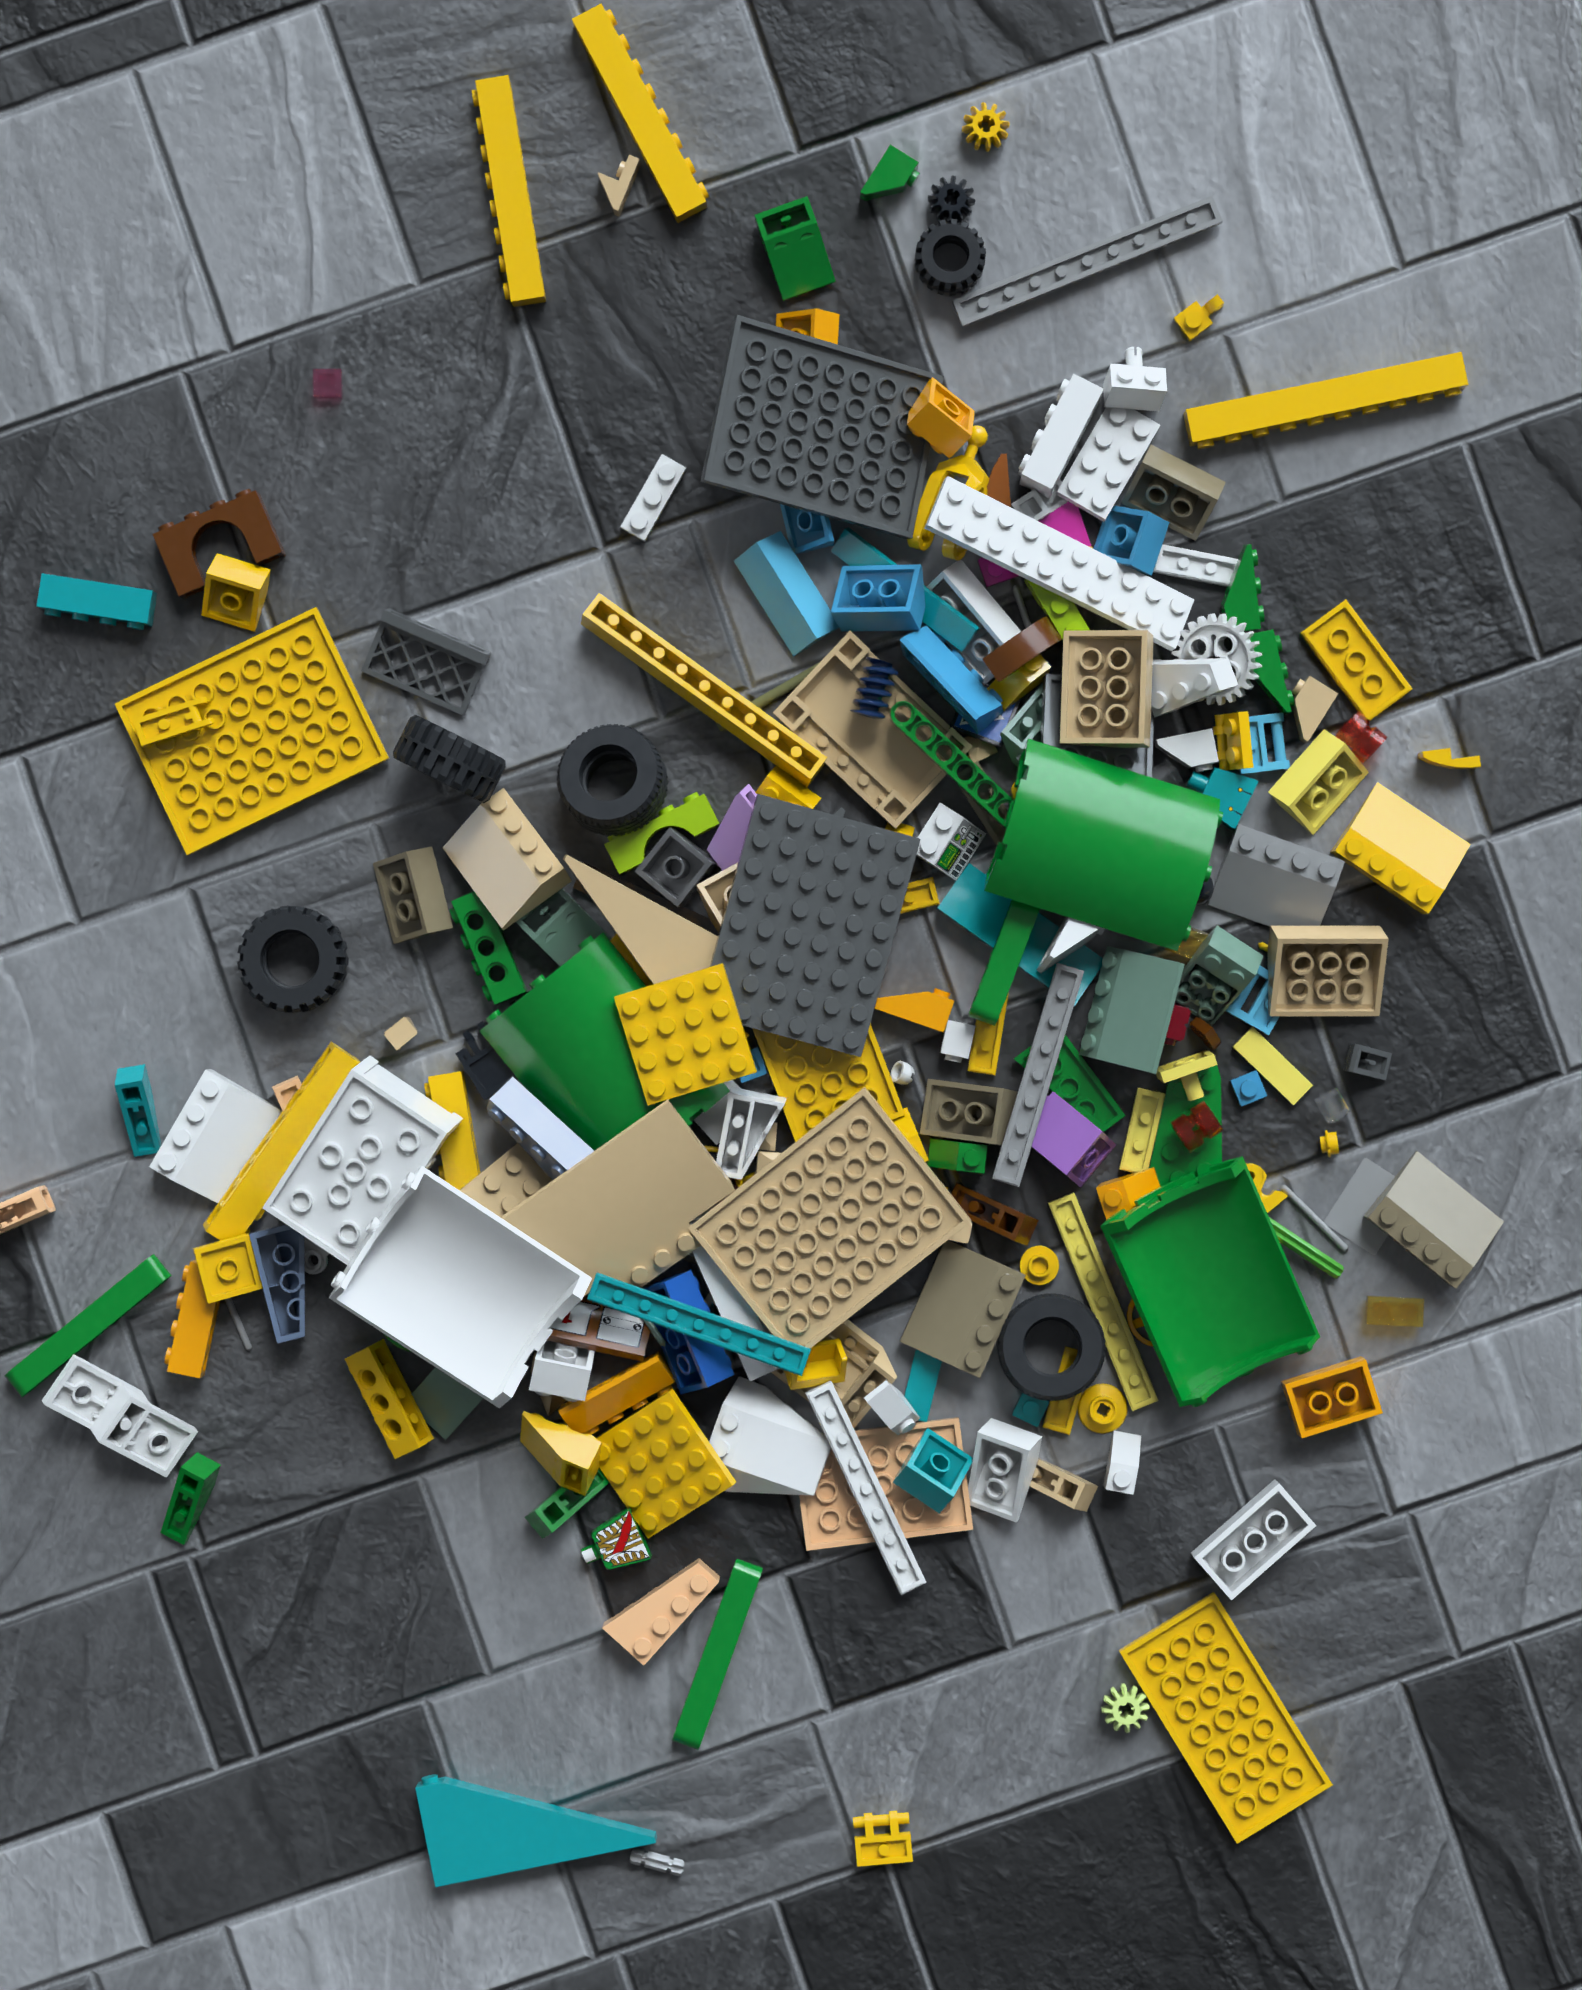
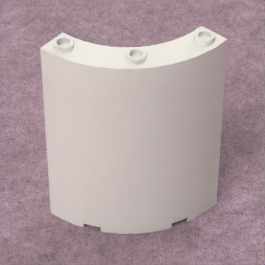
M421 1166L414 1174L409 1172L401 1183V1190L378 1219L374 1217L365 1230L368 1233L353 1255L344 1272L339 1271L331 1283L334 1289L329 1298L500 1408L513 1397L520 1381L529 1368L524 1363L527 1362L534 1350L539 1352L552 1334L553 1330L550 1327L558 1317L563 1320L582 1300L592 1278Z

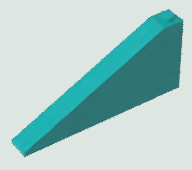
M437 1774L422 1777V1781L418 1782L415 1788L435 1887L654 1844L657 1840V1833L653 1830L450 1777L438 1778Z

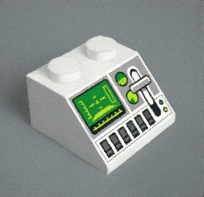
M939 803L918 836L921 840L916 856L957 881L986 833L958 813Z

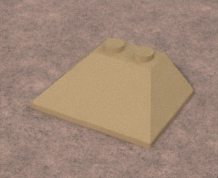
M847 1319L820 1341L839 1338L847 1356L845 1382L834 1383L833 1386L853 1428H855L872 1408L864 1397L884 1381L892 1384L896 1380L897 1375L883 1346ZM779 1368L771 1372L789 1386L783 1369ZM818 1386L795 1389L794 1391L809 1402L805 1393Z

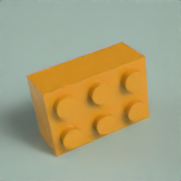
M1362 1356L1281 1381L1297 1435L1301 1438L1383 1413L1367 1361Z

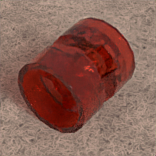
M1358 710L1334 736L1343 741L1348 747L1350 746L1352 748L1351 751L1363 764L1382 745L1387 736L1377 726L1370 727V720Z
M1204 1101L1192 1107L1190 1115L1182 1114L1170 1122L1172 1128L1190 1153L1204 1144V1138L1212 1139L1224 1131ZM1195 1124H1196L1197 1127H1198V1129L1192 1131V1128H1193V1127L1195 1126Z

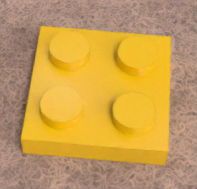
M248 1233L193 1248L208 1304L263 1289Z

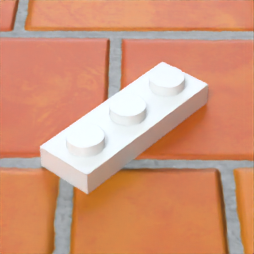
M662 454L620 526L621 529L645 542L687 470L686 467Z

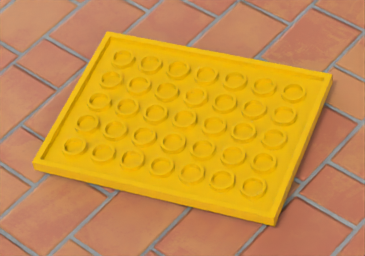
M317 607L115 703L118 713L188 856L390 759ZM206 696L208 702L197 707L201 719L213 718V725L145 747L141 746L133 719Z

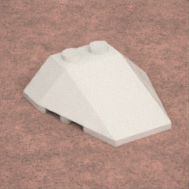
M741 1376L738 1377L722 1404L709 1441L736 1481L733 1486L725 1491L814 1496L831 1450L826 1436L792 1410L793 1408L787 1403H784L774 1395L769 1388Z

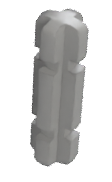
M636 1847L632 1849L629 1859L631 1864L638 1866L644 1864L646 1868L664 1873L670 1871V1874L675 1876L682 1875L685 1865L683 1860L677 1858L671 1860L669 1856L651 1851L645 1853L643 1849Z

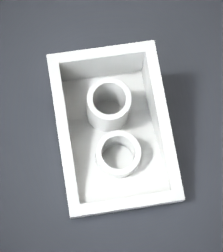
M1065 916L1037 971L1040 973L1044 972L1091 941L1096 934L1102 935L1105 928Z
M546 1340L539 1352L536 1353L529 1390L535 1391V1393L541 1396L556 1395L563 1397L567 1401H585L595 1351Z
M990 1418L977 1433L968 1485L970 1506L1017 1522L1038 1462L1042 1436Z

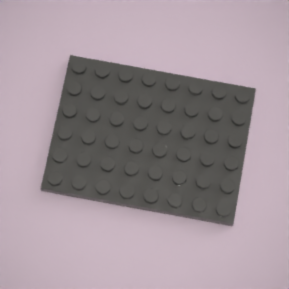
M736 315L733 317L700 482L903 539H912L930 443L922 436L917 437L910 431L907 425L908 413L927 382L933 377L942 384L944 376Z
M761 794L756 795L710 967L721 963L724 964L743 1026L861 1057L921 839Z

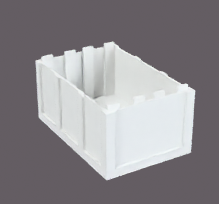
M368 1056L351 1069L263 1206L264 1210L346 1265H348L367 1236L366 1227L374 1217L378 1219L401 1190V1183L409 1172L414 1174L421 1166L429 1170L436 1161L434 1157L447 1137L463 1120L455 1112L451 1114L378 1065L379 1061L371 1056Z

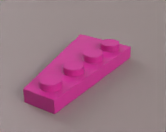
M1069 501L1039 520V522L1086 546H1091L1079 508ZM983 557L977 561L986 588L1019 577V575Z

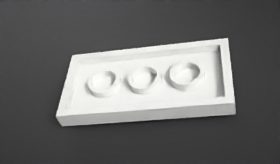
M1106 407L1056 494L1104 522L1159 429L1160 424L1134 409Z

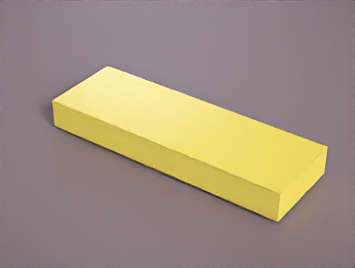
M1251 1027L1232 1046L1292 1105H1295L1313 1086L1254 1027Z
M1137 1087L1119 1170L1135 1173L1149 1169L1165 1098L1164 1093Z

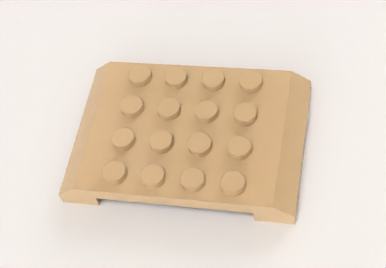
M849 631L777 707L773 714L791 732L827 757L825 764L896 829L945 777L946 773L891 722L889 713L892 706L901 701L909 702L964 754L972 746L955 729H949L950 726L896 675L889 676V679L895 683V686H886L885 688L892 696L882 698L889 705L888 708H879V711L885 715L884 719H873L851 712L850 710H859L852 703L853 700L862 699L856 693V689L865 688L859 682V679L869 677L862 671L863 667L872 666L866 661V657L878 658L857 636ZM900 706L895 710V718L900 722H907L910 718V711L908 708ZM922 725L916 729L915 735L918 740L925 742L929 740L931 732L928 727ZM940 745L936 750V756L941 761H947L951 757V749L946 745Z

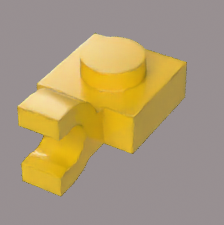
M1218 294L1202 307L1195 301L1176 315L1174 321L1188 340L1191 341L1213 325L1209 316L1222 308L1224 302Z

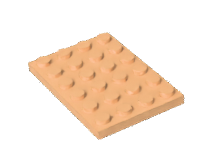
M959 1417L915 1422L916 1425L912 1430L900 1435L894 1433L888 1426L855 1430L905 1538L973 1530L966 1475L955 1496L940 1514L893 1483L904 1461L927 1428L963 1451ZM831 1449L815 1495H799L806 1551L875 1542Z

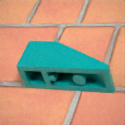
M143 1064L119 1068L116 1074L115 1089L134 1157L157 1153L161 1147V1139L146 1066Z

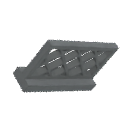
M385 609L361 671L464 716L485 664L488 663L491 652L392 609ZM386 628L396 632L400 641L399 644L386 648L382 639ZM402 635L407 636L411 639L404 641ZM416 640L422 643L426 654L412 659L406 644ZM379 644H380L382 650L379 651V652H376L377 649H378V646H379ZM402 646L408 661L394 667L388 651ZM428 646L437 650L430 652ZM441 651L448 655L451 665L437 670L431 655ZM384 653L390 669L379 672L370 668L373 658ZM427 657L433 673L419 678L413 662ZM453 657L460 659L462 661L455 663ZM466 662L476 666L477 669L473 678L463 682L457 666ZM409 664L415 680L404 683L399 680L396 669ZM453 668L459 684L445 689L439 673ZM391 672L394 678L385 674ZM435 675L441 691L429 694L425 692L421 681ZM417 683L419 689L411 685ZM470 683V686L467 691L465 684ZM461 687L465 696L461 707L450 702L447 691ZM440 694H443V697H444L445 700H443V699H441V698H439V697H436V696H437V695H440Z

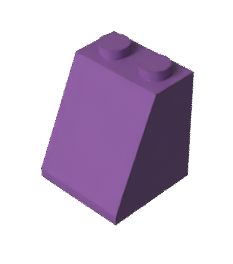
M1052 1092L1050 1096H1046L1031 1147L1079 1187H1082L1116 1144L1055 1092Z

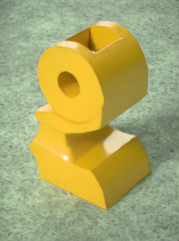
M1246 1163L1268 1213L1288 1195L1276 1190H1272L1268 1195H1264L1262 1187L1267 1177L1265 1171L1256 1164Z

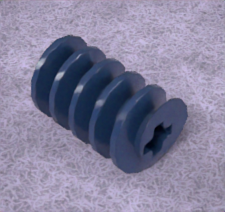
M866 657V661L872 666L863 667L862 671L869 677L859 679V682L865 688H857L856 693L862 699H854L852 702L859 710L850 711L873 719H884L885 715L879 711V708H888L889 705L882 698L892 696L885 688L886 686H895V683L889 679V676L898 675L899 672L892 668L893 664Z

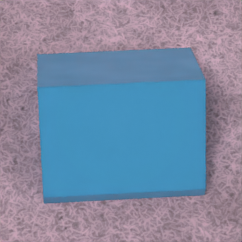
M780 504L789 545L795 554L834 546V537L828 517Z

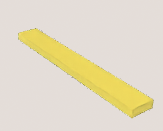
M1073 1192L1048 1202L1091 1311L1099 1320L1104 1332L1106 1348L1131 1410L1134 1411L1157 1402L1158 1398L1075 1193Z

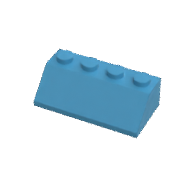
M924 626L920 628V631H913L900 639L903 656L977 734L1003 713L1001 704L1003 700L994 689L988 691L982 684L984 680L975 669L969 671L963 664L965 660L961 654L955 649L950 651L945 646L946 640L941 635Z

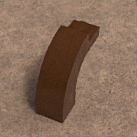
M1046 616L1009 639L982 660L996 680L1000 682L1040 654L1051 650L1062 640V637Z

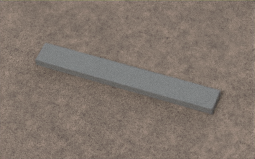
M1056 963L992 1175L994 1180L1017 1187L1020 1186L1084 974L1083 970Z

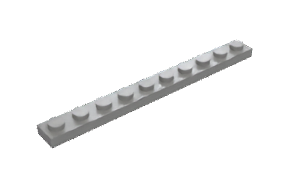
M1212 195L952 300V304L960 324L964 328L1220 225L1223 220Z

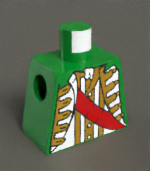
M625 1508L592 1530L591 1535L595 1543L581 1549L587 1564L602 1558L608 1570L651 1559L652 1553L640 1526L631 1513V1508Z

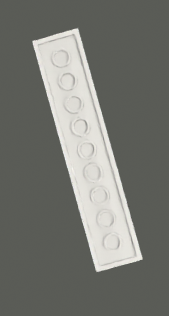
M949 476L942 483L924 527L1128 630H1148L1154 635V643L1170 651L1176 649L1181 636L1180 631L1184 628L1194 599L1130 567L1117 563L1116 560Z

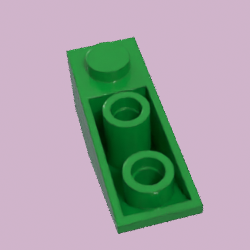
M1251 544L1243 545L1230 583L1221 602L1222 614H1226L1227 621L1231 617H1237L1236 626L1246 623L1244 631L1261 629L1260 622L1265 621L1263 606H1258L1257 594H1261V582L1259 577L1255 578L1254 566H1258V555L1256 549L1252 550Z
M1274 629L1254 633L1250 641H1259L1260 643L1254 648V652L1262 653V656L1255 658V662L1262 665V667L1253 670L1259 676L1255 681L1284 715L1291 712V707L1294 706L1292 691L1286 689L1284 679H1288V671L1285 662L1281 663L1279 652L1282 651L1280 636H1275Z

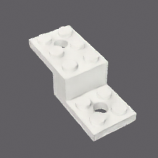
M74 1354L42 1399L45 1406L89 1428L99 1443L166 1478L198 1433L194 1426L150 1404L142 1390ZM79 1387H89L88 1393L85 1396H75V1392ZM156 1436H165V1441L160 1446H152V1441Z

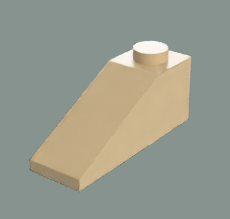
M1038 1458L1030 1483V1487L1073 1509L1087 1512L1098 1488L1097 1485Z

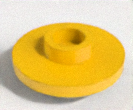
M1038 1245L1027 1249L1020 1259L1021 1273L1026 1275L1025 1279L1035 1285H1044L1051 1282L1059 1270V1261L1056 1254L1045 1246Z

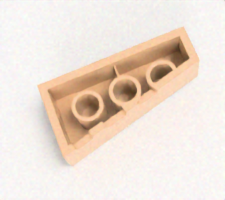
M698 1558L667 1581L648 1592L645 1596L624 1608L623 1611L605 1621L602 1629L644 1666L719 1583L720 1576Z

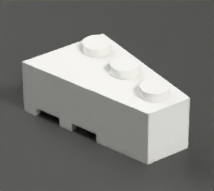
M735 1087L731 1088L716 1160L729 1178L742 1180L787 1098Z

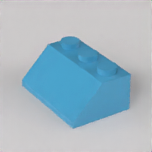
M921 564L842 566L831 609V614L841 632L920 631L925 611L923 568Z

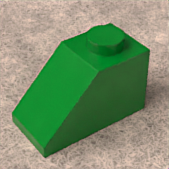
M890 144L860 191V198L867 201L902 193L907 185L912 188L920 175L917 171L919 162Z
M930 1138L927 1165L929 1167L984 1173L987 1145Z

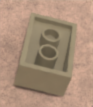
M928 1079L920 1134L1001 1146L1017 1091Z

